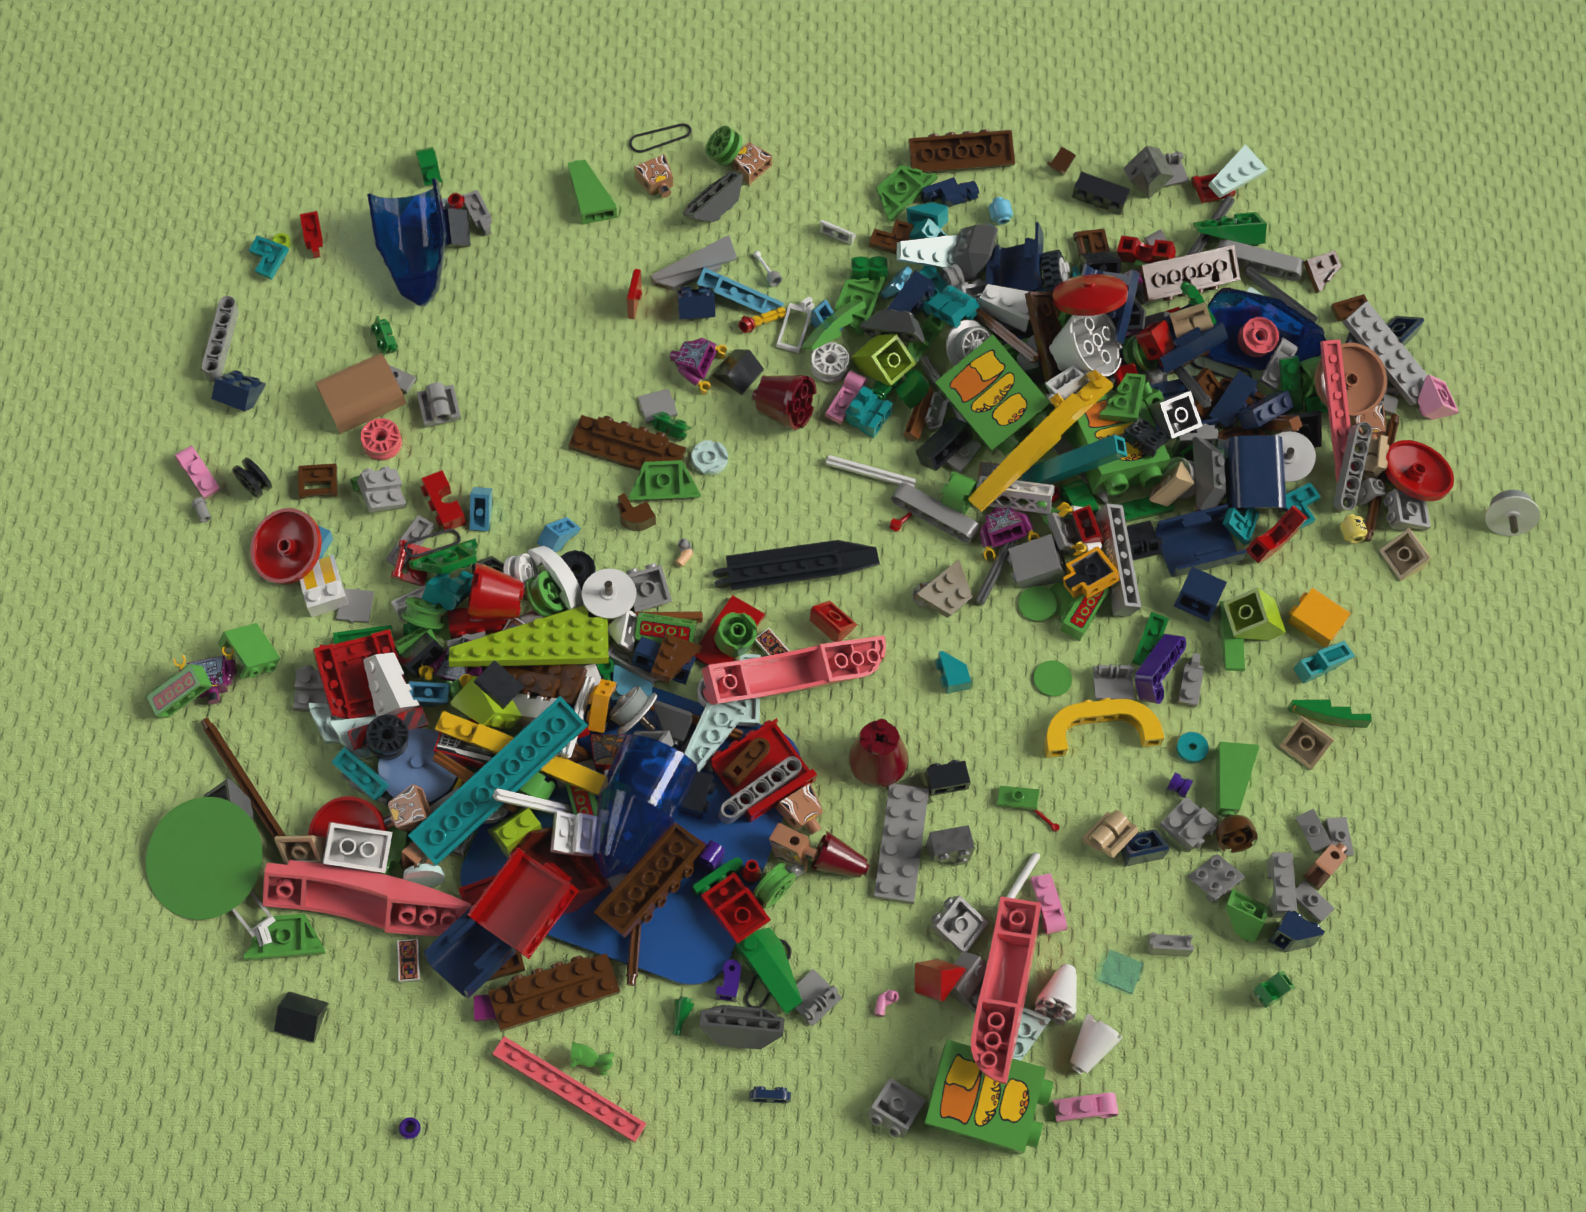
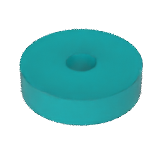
M1197 732L1183 734L1176 744V752L1180 759L1190 764L1201 762L1206 757L1209 749L1207 740ZM1189 746H1194L1195 750H1191Z

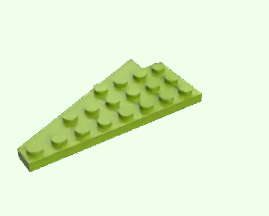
M585 605L545 618H537L523 625L449 647V667L489 666L494 660L501 666L609 663L608 619L588 617V609Z

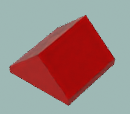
M830 600L813 606L810 611L809 621L833 642L842 641L858 625Z
M939 959L915 962L914 991L916 994L944 1002L966 969Z

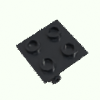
M1138 418L1137 423L1133 422L1124 429L1125 432L1122 435L1125 441L1133 445L1134 448L1141 442L1138 450L1142 449L1141 452L1152 458L1156 455L1157 450L1170 439L1163 431L1157 430L1147 420Z
M1150 520L1126 526L1133 561L1163 554L1160 546L1163 545L1162 538L1156 536Z

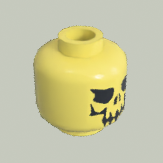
M1354 514L1346 516L1340 524L1344 539L1351 543L1363 541L1368 533L1363 518Z

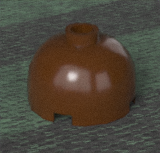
M1243 815L1227 816L1219 822L1216 829L1219 847L1223 851L1231 849V853L1249 849L1253 846L1252 842L1258 839L1254 824Z

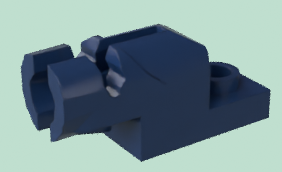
M953 177L922 188L921 200L923 203H927L940 198L943 205L952 207L960 203H966V199L969 201L977 199L979 188L975 181L957 184Z

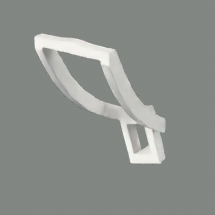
M811 297L802 300L798 305L789 303L776 347L797 353L800 352L812 308L815 305L812 303ZM791 309L808 313L798 347L781 343Z
M251 890L250 894L268 917L250 929L235 908L232 911L251 936L257 937L259 946H263L272 942L267 927L276 920Z

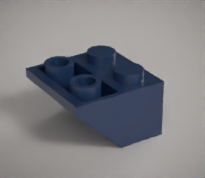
M699 286L698 289L681 287L680 290H677L679 319L716 317L715 297L712 288Z
M233 370L215 378L211 399L245 412L254 407L266 383L261 382L257 377H248L243 375L241 371Z
M1191 567L1174 607L1209 622L1227 582Z
M1288 910L1279 921L1268 942L1285 952L1314 946L1324 935L1325 931L1317 923L1309 922L1303 919L1301 914Z

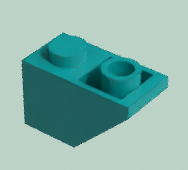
M928 218L917 223L909 237L917 240L948 235Z
M939 651L935 664L937 670L941 671L940 682L942 688L946 689L947 694L970 689L971 678L967 665L948 653Z

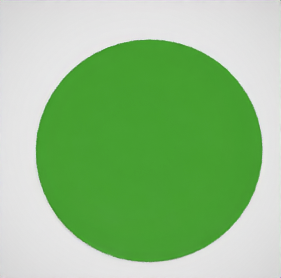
M217 797L195 798L173 808L155 828L146 853L147 877L157 899L173 913L196 920L215 918L237 907L254 887L262 864L261 838L253 820L236 804Z

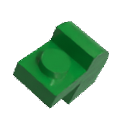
M433 146L415 150L424 186L442 182Z
M910 369L906 372L904 376L907 380L895 388L900 399L910 409L926 396L929 389L928 380L916 369Z
M1280 971L1266 982L1257 985L1253 992L1263 1006L1267 1008L1296 987L1285 972Z

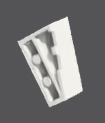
M987 284L979 297V308L983 309L990 316L1023 332H1026L1031 324L1025 294L1029 291Z
M395 653L376 654L364 659V667L377 717L385 714L396 715L419 705L417 700H413L409 692L412 690L410 685L406 684L402 677L404 672Z
M518 693L513 698V701L522 716L515 725H520L525 729L556 698L545 701L542 696L530 699L529 695Z

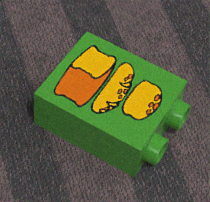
M994 335L990 336L935 382L936 388L960 417L968 423L970 429L992 455L998 450L1004 456L1009 454L1022 442L1017 434L1027 426L1033 431L1049 416L1045 412L1050 408L1048 399Z
M1116 391L1107 392L1066 430L1074 450L1112 435L1122 437L1125 432L1124 429L1133 423L1100 419L1101 411L1105 410L1108 405L1107 402L1114 396ZM1142 397L1138 418L1147 420L1151 426L1156 428ZM1125 441L1127 457L1084 472L1093 494L1107 491L1109 495L1113 496L1123 493L1129 486L1142 484L1143 487L1149 488L1159 484L1164 478L1163 475L1171 459L1165 445H1162L1152 458L1141 452L1142 449L1138 450L1141 442L1134 448L1133 445Z
M947 1039L944 1044L923 1126L1017 1154H1023L1026 1146L1033 1148L1038 1146L1043 1123L1033 1121L1037 1104L1047 1107L1053 1088V1081L1044 1079L1046 1068L1012 1059L1007 1085L1001 1084L987 1077L978 1068L972 1056L971 1046Z

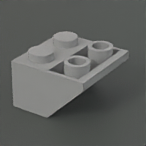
M963 951L954 964L964 967L966 971L949 994L976 1013L987 965L980 956Z

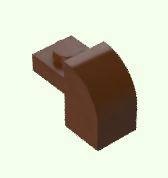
M625 493L618 496V504L616 506L620 512V523L625 528L631 531H643L656 525V516L647 501L633 507Z

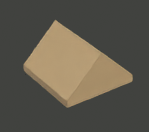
M1182 461L1168 471L1159 484L1153 486L1149 499L1152 502L1168 507L1194 485Z
M1407 528L1379 550L1401 581L1422 571L1431 559L1410 528Z
M1301 716L1279 747L1312 770L1335 739Z
M275 837L274 840L285 865H288L289 860L322 863L326 837Z

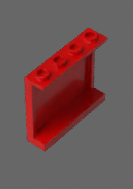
M777 718L773 721L768 720L764 722L757 731L752 730L748 732L741 741L736 740L732 742L728 749L723 752L721 750L712 755L710 762L713 771L730 795L734 796L788 757H796L800 760L802 767L796 778L747 810L744 815L750 823L773 809L783 799L807 784L815 782L817 778V773L814 769L809 770L778 727ZM755 738L766 739L770 744L768 755L746 777L739 787H736L730 778H725L722 775L723 771ZM787 765L788 770L795 771L793 766ZM738 768L734 770L737 775L741 773ZM771 777L774 782H780L778 777ZM755 788L758 793H764L763 788ZM740 798L741 803L749 804L746 798Z
M517 848L515 852L510 854L506 864L496 873L494 880L484 889L482 896L472 905L467 915L529 959L579 890L567 880H563L532 859L520 848Z

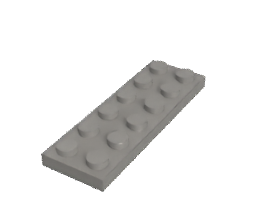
M1366 301L1342 323L1361 345L1370 348L1379 356L1384 364L1387 378L1407 403L1413 406L1418 402L1425 378L1428 375L1370 303Z
M900 784L889 785L874 891L875 899L914 904L929 789Z

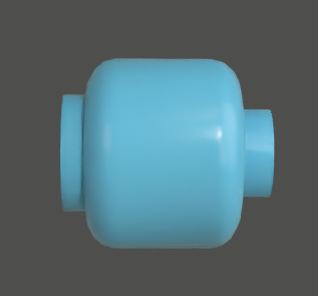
M1003 197L993 199V202L988 206L991 220L997 223V225L1008 223L1013 216L1010 201L1003 199Z

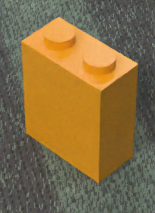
M1312 588L1309 593L1304 592L1300 597V605L1298 607L1294 605L1289 612L1291 617L1288 623L1327 648L1351 613Z

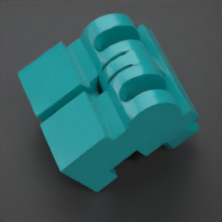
M952 285L945 287L941 294L938 293L928 302L932 315L942 321L945 320L947 324L956 329L961 325L960 320L963 317L967 320H972L977 315L976 310L980 307L975 298L956 289Z
M862 387L845 410V415H847L845 419L850 425L861 429L863 433L874 439L882 424L884 425L891 415L893 403L888 400L884 402L878 399V395L874 394L872 390Z
M462 571L457 578L452 579L449 577V574L438 573L436 577L434 576L427 582L422 599L434 605L439 603L446 610H453L469 597L473 575Z

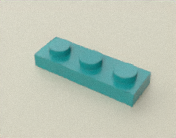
M343 747L331 762L375 801L381 797L389 786L386 781L347 747Z

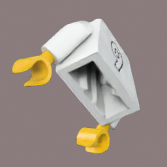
M1072 365L1045 383L1049 392L1045 397L1056 408L1072 393L1076 394L1086 385L1087 381L1094 383L1101 376L1097 369L1092 372L1082 373L1075 365Z

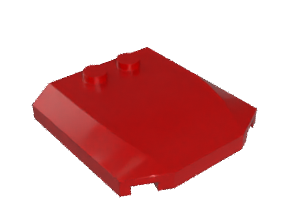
M390 629L334 645L329 644L313 648V654L331 716L354 719L376 715L364 667V659L376 654L395 653L396 658H398Z

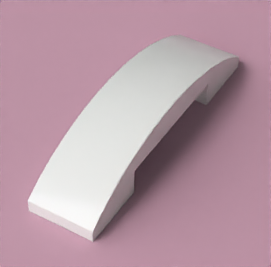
M546 546L530 549L528 553L537 566L544 565L562 590L559 596L567 608L570 610L583 606L581 588L564 560Z

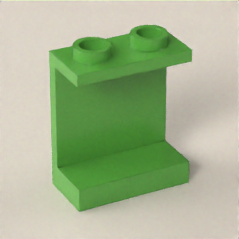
M257 623L224 631L218 642L221 649L224 646L226 648L232 647L243 664L244 668L239 676L241 679L254 678L259 674L271 673L276 669L280 660L279 655Z

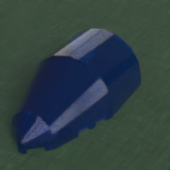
M436 178L432 179L433 188L431 190L414 196L384 198L371 193L367 194L376 248L384 259V263L388 267L400 294L420 307H425L439 291L448 241L441 188Z
M1228 287L1222 288L1215 293L1208 304V308L1217 321L1214 326L1222 322L1228 335L1227 340L1210 349V352L1206 355L1214 361L1256 370H1265L1274 351L1272 350L1266 356L1260 358H1252L1240 349L1237 340L1240 328L1255 317H1264L1271 320L1277 327L1279 339L1283 337L1298 347L1295 355L1299 357V362L1320 356V342L1327 341L1321 326L1278 298ZM1255 334L1256 338L1261 341L1259 335Z
M629 734L624 737L598 796L593 858L603 878L609 879L610 877L630 872L674 824L698 771L697 765L693 760L681 751L663 742L641 735Z

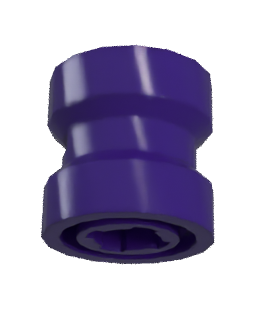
M1175 772L1167 790L1175 791L1179 796L1185 798L1193 781L1188 778L1184 779Z

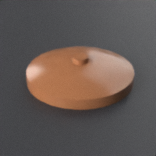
M1358 343L1341 344L1349 417H1354L1373 410L1381 402L1386 392L1387 374L1383 362L1370 348ZM1321 357L1315 370L1314 382L1320 400L1328 408Z

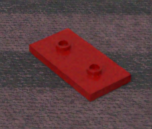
M732 595L698 644L702 646V649L695 655L696 660L706 666L735 661L736 658H731L723 653L714 640L721 620L732 612L745 613L755 621L758 627L764 619L765 613Z

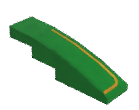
M1331 699L1292 700L1288 705V711L1326 724L1367 728L1372 722L1371 714H1352L1351 706L1332 707Z

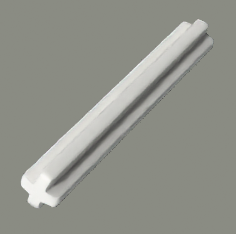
M829 455L826 460V465L896 485L907 483L915 487L916 479L835 456Z
M586 676L574 708V711L582 720L589 703L590 694L595 685V679ZM577 737L560 752L562 758L569 759L571 757Z
M495 789L494 794H492L493 799L496 801L554 814L556 811L570 814L572 811V807H569L567 804L502 789Z

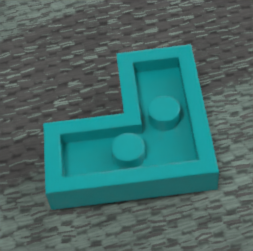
M257 235L249 248L251 254L262 258L255 272L272 280L289 252L288 247Z
M1311 482L1286 494L1285 511L1287 512L1291 506H1296L1308 518L1298 530L1314 523L1316 520L1307 506L1319 501L1321 496Z
M1228 508L1223 525L1243 545L1250 543L1260 513L1255 508H1242L1240 513L1235 508Z

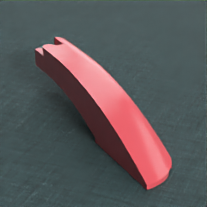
M885 636L826 643L770 656L707 665L701 669L706 687L702 691L706 700L710 704L716 705L791 693L866 677L879 668L882 659H884L886 651Z
M289 860L288 865L267 863L264 872L263 906L308 910L341 916L384 929L387 933L439 936L471 907L470 903L433 888L367 870Z
M1002 896L1000 897L987 967L978 998L971 1035V1052L976 1065L987 1077L1007 1085L1033 961L1041 903Z

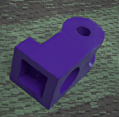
M730 959L724 963L723 987L717 986L716 999L736 1002L741 974V965L737 960Z

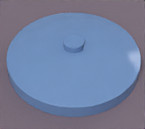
M430 729L408 730L409 740L405 752L396 759H379L378 773L389 784L385 791L390 797L395 798L410 785L415 784L423 788L430 805L446 796L454 787L458 777L435 763L432 759L435 754L434 748L439 736L438 732Z

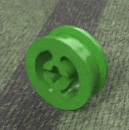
M543 571L537 577H531L527 580L525 585L527 599L539 615L548 617L554 611H560L565 608L566 605L559 596L562 590L548 571Z
M409 597L406 599L407 609L402 613L404 620L430 629H441L444 627L442 619L448 610L443 608L441 604L434 605L419 597Z
M778 864L761 880L754 890L753 896L756 899L760 898L764 902L766 909L770 908L788 891L796 879V874H790L785 869V864Z

